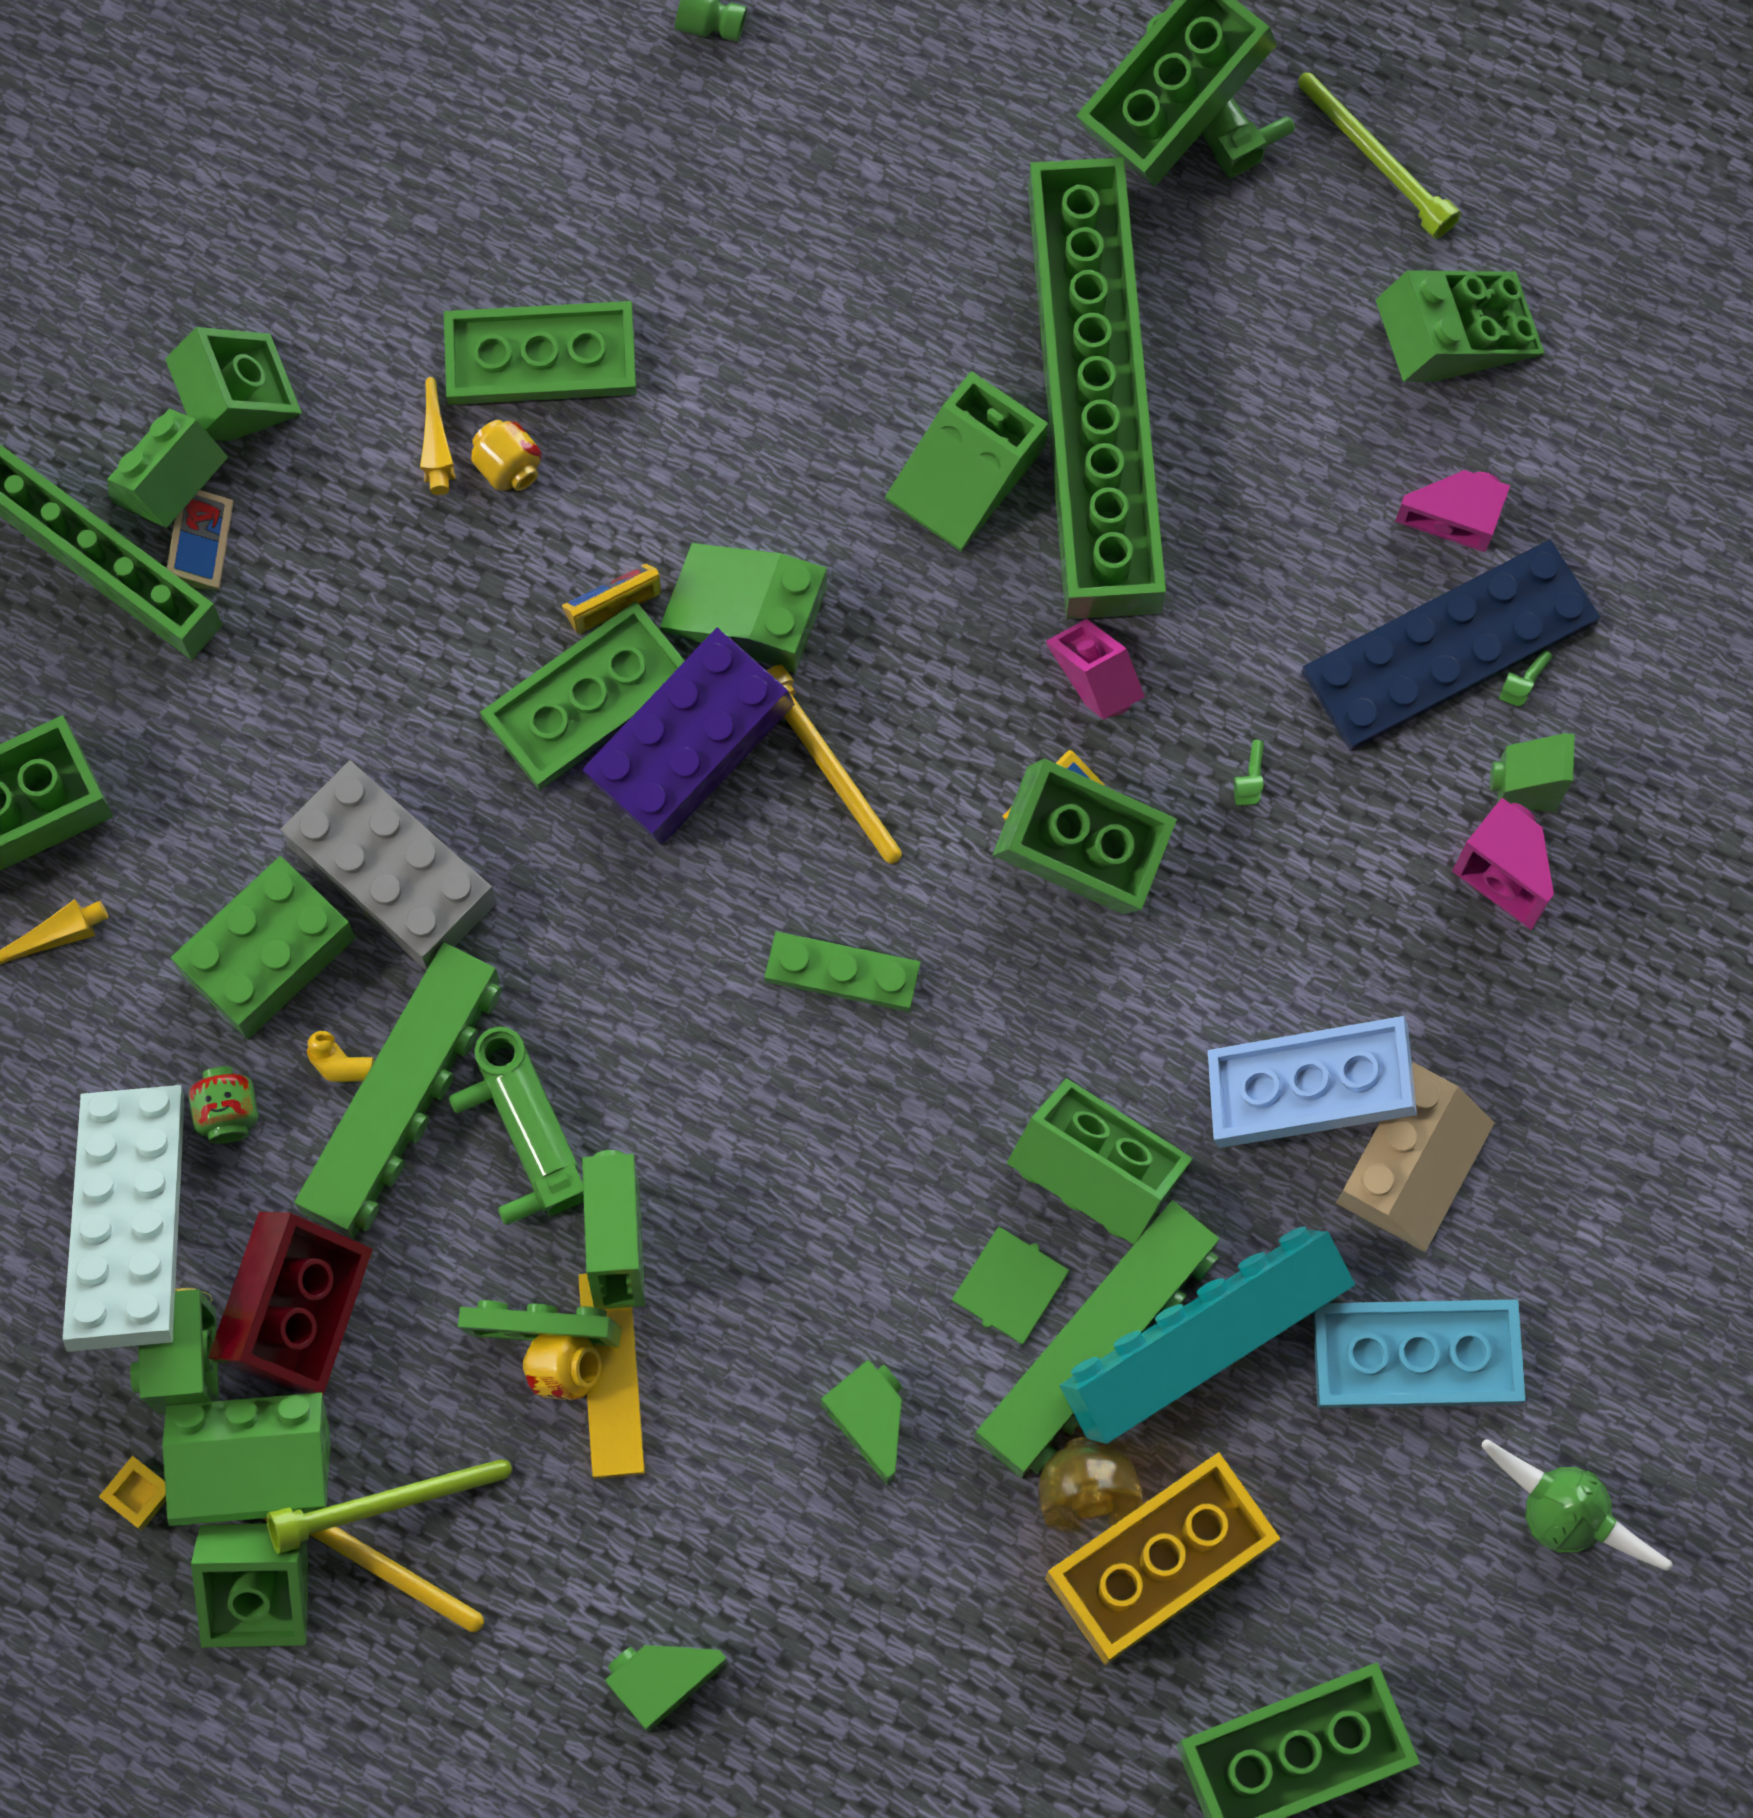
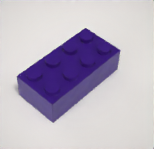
M716 627L582 770L595 786L662 845L795 704L789 691Z

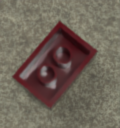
M258 1212L208 1358L291 1392L307 1394L322 1392V1395H324L373 1249L293 1213Z

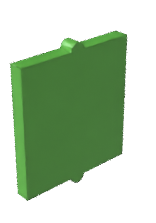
M998 1226L952 1298V1301L980 1318L983 1327L989 1328L992 1326L1023 1345L1070 1270L1041 1253L1038 1244L1032 1243L1028 1245Z

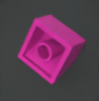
M1501 798L1466 842L1452 872L1532 930L1554 895L1543 827L1536 823L1535 816L1527 808L1518 803L1510 804Z

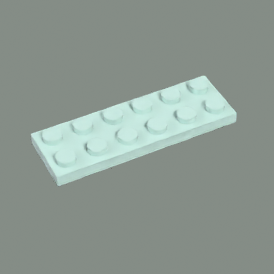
M181 1085L81 1094L63 1342L67 1352L173 1342L184 1123V1093Z

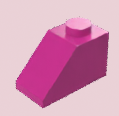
M1463 470L1404 495L1395 522L1486 552L1510 485L1501 483L1497 477L1486 472L1472 473Z
M1088 619L1079 622L1046 641L1047 646L1084 704L1103 720L1125 713L1132 704L1145 697L1127 649Z

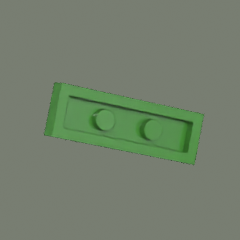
M775 931L765 974V982L910 1012L920 969V961Z
M491 1300L478 1301L477 1308L460 1307L458 1328L471 1337L533 1341L541 1334L589 1338L594 1346L619 1347L622 1327L613 1319L607 1317L606 1310L599 1308L578 1307L576 1314L557 1313L558 1308L551 1305L528 1304L526 1311L508 1310L509 1305L506 1303Z

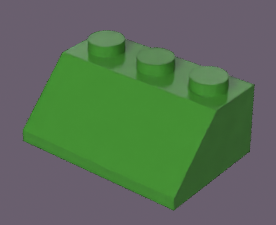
M1066 1078L1032 1116L1007 1164L1018 1170L1026 1180L1040 1184L1060 1197L1068 1207L1082 1211L1104 1225L1106 1230L1112 1235L1124 1238L1134 1245L1150 1226L1193 1158Z
M322 1392L166 1405L162 1445L169 1526L267 1518V1513L290 1507L292 1511L301 1509L303 1514L327 1507L330 1429Z

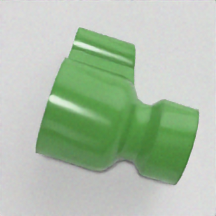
M680 0L676 14L675 30L699 37H706L716 31L720 33L723 39L738 43L747 15V6L733 2L723 5L719 0Z

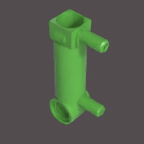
M1163 13L1157 14L1150 20L1146 29V33L1162 16ZM1232 97L1201 135L1214 152L1215 159L1227 177L1231 179L1261 163L1266 147L1293 133L1295 125L1290 117L1284 116L1258 130L1252 121L1249 122Z
M498 1026L488 1029L481 1034L474 1050L484 1081L450 1095L449 1101L454 1112L458 1114L493 1098L534 1192L499 1207L498 1212L503 1223L510 1225L541 1210L543 1212L547 1211L549 1217L584 1202L583 1183L577 1172L579 1166L530 1060L523 1040L517 1032L507 1027ZM508 1048L515 1052L514 1058L507 1065L494 1066L489 1063L490 1056L497 1049Z

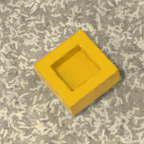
M132 1456L99 1495V1498L142 1531L166 1502L165 1481Z

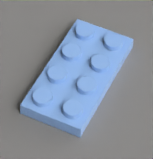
M1404 1016L1208 1050L1213 1137L1219 1148L1417 1115L1409 1030Z

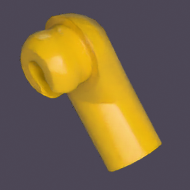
M317 1031L308 1039V1059L327 1081L334 1083L363 1082L375 1062L374 1057H347L335 1042L334 1036L327 1031Z

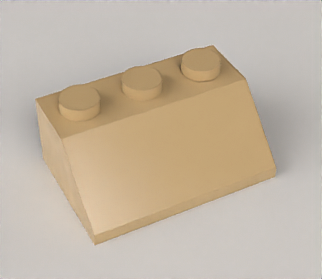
M1413 1062L1412 1069L1417 1115L1380 1121L1336 1204L1426 1252L1495 1122L1457 1085Z

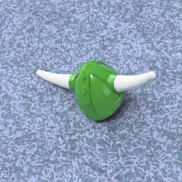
M1490 1440L1482 1442V1448L1509 1476L1529 1492L1526 1500L1525 1519L1531 1534L1544 1547L1558 1553H1577L1595 1545L1599 1541L1663 1570L1668 1571L1672 1568L1673 1564L1669 1559L1640 1540L1612 1516L1611 1499L1601 1481L1598 1480L1599 1477L1593 1472L1577 1467H1560L1550 1472H1543Z

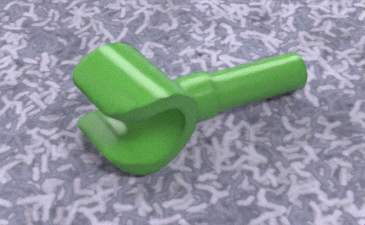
M1543 650L1526 671L1524 678L1509 672L1499 699L1515 706L1524 705L1537 677L1553 658L1552 654L1547 650Z
M1253 740L1248 776L1234 777L1236 805H1253L1261 800V792L1263 790L1261 762L1264 750V742L1261 740Z

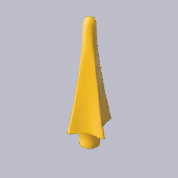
M428 377L425 381L426 417L420 469L425 472L424 482H430V492L434 495H444L449 492V480L456 479L442 423L436 380L433 377Z
M76 899L72 900L37 927L0 950V965L33 953L96 936L92 926L108 919L104 905L99 900L89 906L81 907Z

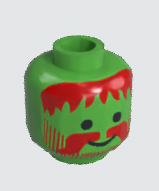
M228 1066L215 1067L202 1073L203 1079L193 1084L189 1089V1103L195 1132L201 1136L208 1137L209 1142L212 1144H227L245 1139L249 1136L248 1130L258 1122V1110L252 1080L245 1075L233 1073L232 1067Z

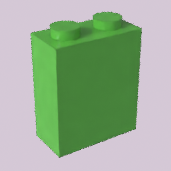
M604 1150L591 1157H582L586 1271L594 1308L644 1307L645 1285L641 1201L634 1154H624L617 1150Z

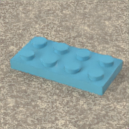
M1518 1300L1327 1303L1312 1313L1317 1409L1522 1405L1526 1401Z

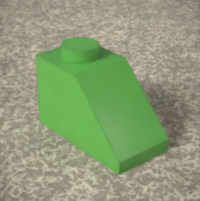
M1563 733L1506 746L1499 762H1492L1490 771V791H1498V802L1503 798L1510 804L1518 803L1530 810L1556 812L1573 782L1575 734Z
M868 1359L821 1398V1407L885 1484L888 1485L895 1479L902 1398L897 1393L903 1388L885 1365L876 1369Z
M644 1645L636 1652L632 1647H629L609 1664L608 1669L612 1674L605 1679V1682L649 1733L721 1670L728 1661L720 1650Z

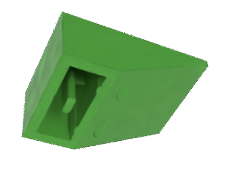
M1407 270L1375 299L1403 382H1436L1545 354L1516 272Z
M970 371L941 407L887 492L885 500L962 552L1045 449L1048 423Z

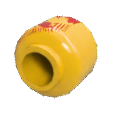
M494 420L476 433L472 441L474 447L471 453V460L494 489L507 491L514 487L516 491H521L529 487L537 479L539 474L537 468L541 463L542 452L519 423Z
M540 1334L532 1341L524 1356L523 1371L527 1384L534 1394L546 1399L575 1400L583 1398L597 1383L601 1374V1358L589 1338Z

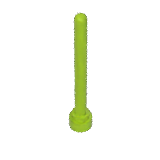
M1303 73L1298 79L1300 89L1420 210L1418 216L1422 219L1421 226L1434 239L1440 238L1457 224L1462 213L1449 199L1442 200L1439 196L1433 197L1313 74Z
M498 1459L303 1514L301 1509L292 1511L290 1507L267 1513L270 1539L277 1554L300 1548V1542L309 1539V1534L504 1480L511 1475L512 1466L509 1461Z

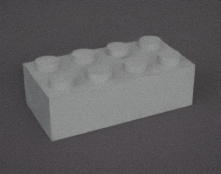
M350 760L280 829L291 850L426 971L443 942L455 947L497 904L493 888Z

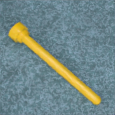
M782 664L768 669L767 672L789 691L795 704L784 718L882 858L889 864L899 862L902 857L901 849L793 697L796 692L792 687L794 684L793 678Z
M333 1527L309 1534L470 1632H478L482 1629L484 1618L481 1613L340 1528Z

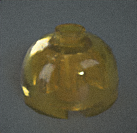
M1080 1437L1068 1441L1065 1444V1448L1055 1453L1044 1465L1038 1484V1502L1047 1527L1061 1532H1074L1082 1530L1077 1521L1081 1519H1093L1109 1515L1108 1526L1116 1524L1143 1505V1490L1135 1466L1122 1450L1109 1444Z

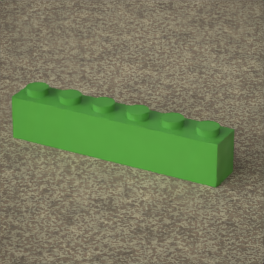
M0 444V517L192 661L223 626L214 603Z
M445 942L442 943L294 1201L302 1214L353 1240L359 1229L367 1231L370 1228L380 1207V1204L375 1202L384 1185L392 1187L397 1181L404 1167L405 1161L400 1158L409 1141L417 1143L422 1137L429 1122V1116L425 1115L428 1107L434 1098L441 1100L448 1091L454 1076L449 1071L458 1054L465 1057L469 1053L478 1035V1030L474 1029L475 1024L482 1012L487 1014L492 1012L500 998L502 987L498 986L500 979L495 967Z
M1172 1200L978 1428L975 1440L1021 1479L1030 1469L1038 1475L1057 1452L1051 1446L1053 1441L1063 1430L1071 1436L1080 1426L1059 1385L1073 1376L1071 1370L1079 1363L1093 1357L1103 1358L1115 1350L1113 1344L1119 1338L1133 1331L1140 1330L1141 1333L1146 1331L1153 1324L1155 1317L1171 1306L1182 1304L1187 1297L1181 1291L1184 1285L1192 1276L1201 1281L1218 1261L1219 1257L1213 1251L1216 1249L1220 1238Z

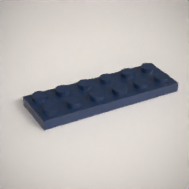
M1549 539L1304 665L1301 672L1345 744L1352 751L1526 661L1543 650H1547L1597 624L1601 617L1554 543Z

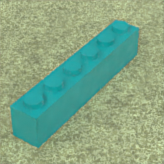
M1299 1227L1286 1233L1279 1239L1281 1246L1268 1254L1261 1252L1246 1258L1238 1265L1240 1271L1227 1280L1219 1278L1203 1285L1197 1290L1198 1298L1184 1307L1182 1304H1178L1165 1309L1155 1317L1157 1324L1142 1333L1140 1330L1130 1332L1115 1341L1113 1344L1115 1350L1103 1358H1089L1076 1365L1071 1370L1073 1376L1061 1383L1059 1387L1086 1438L1104 1444L1111 1442L1355 1286L1356 1284L1329 1232Z

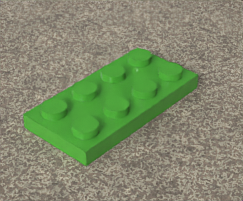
M632 301L444 311L446 398L448 405L637 395Z
M635 601L480 711L481 718L540 791L607 743L685 660Z

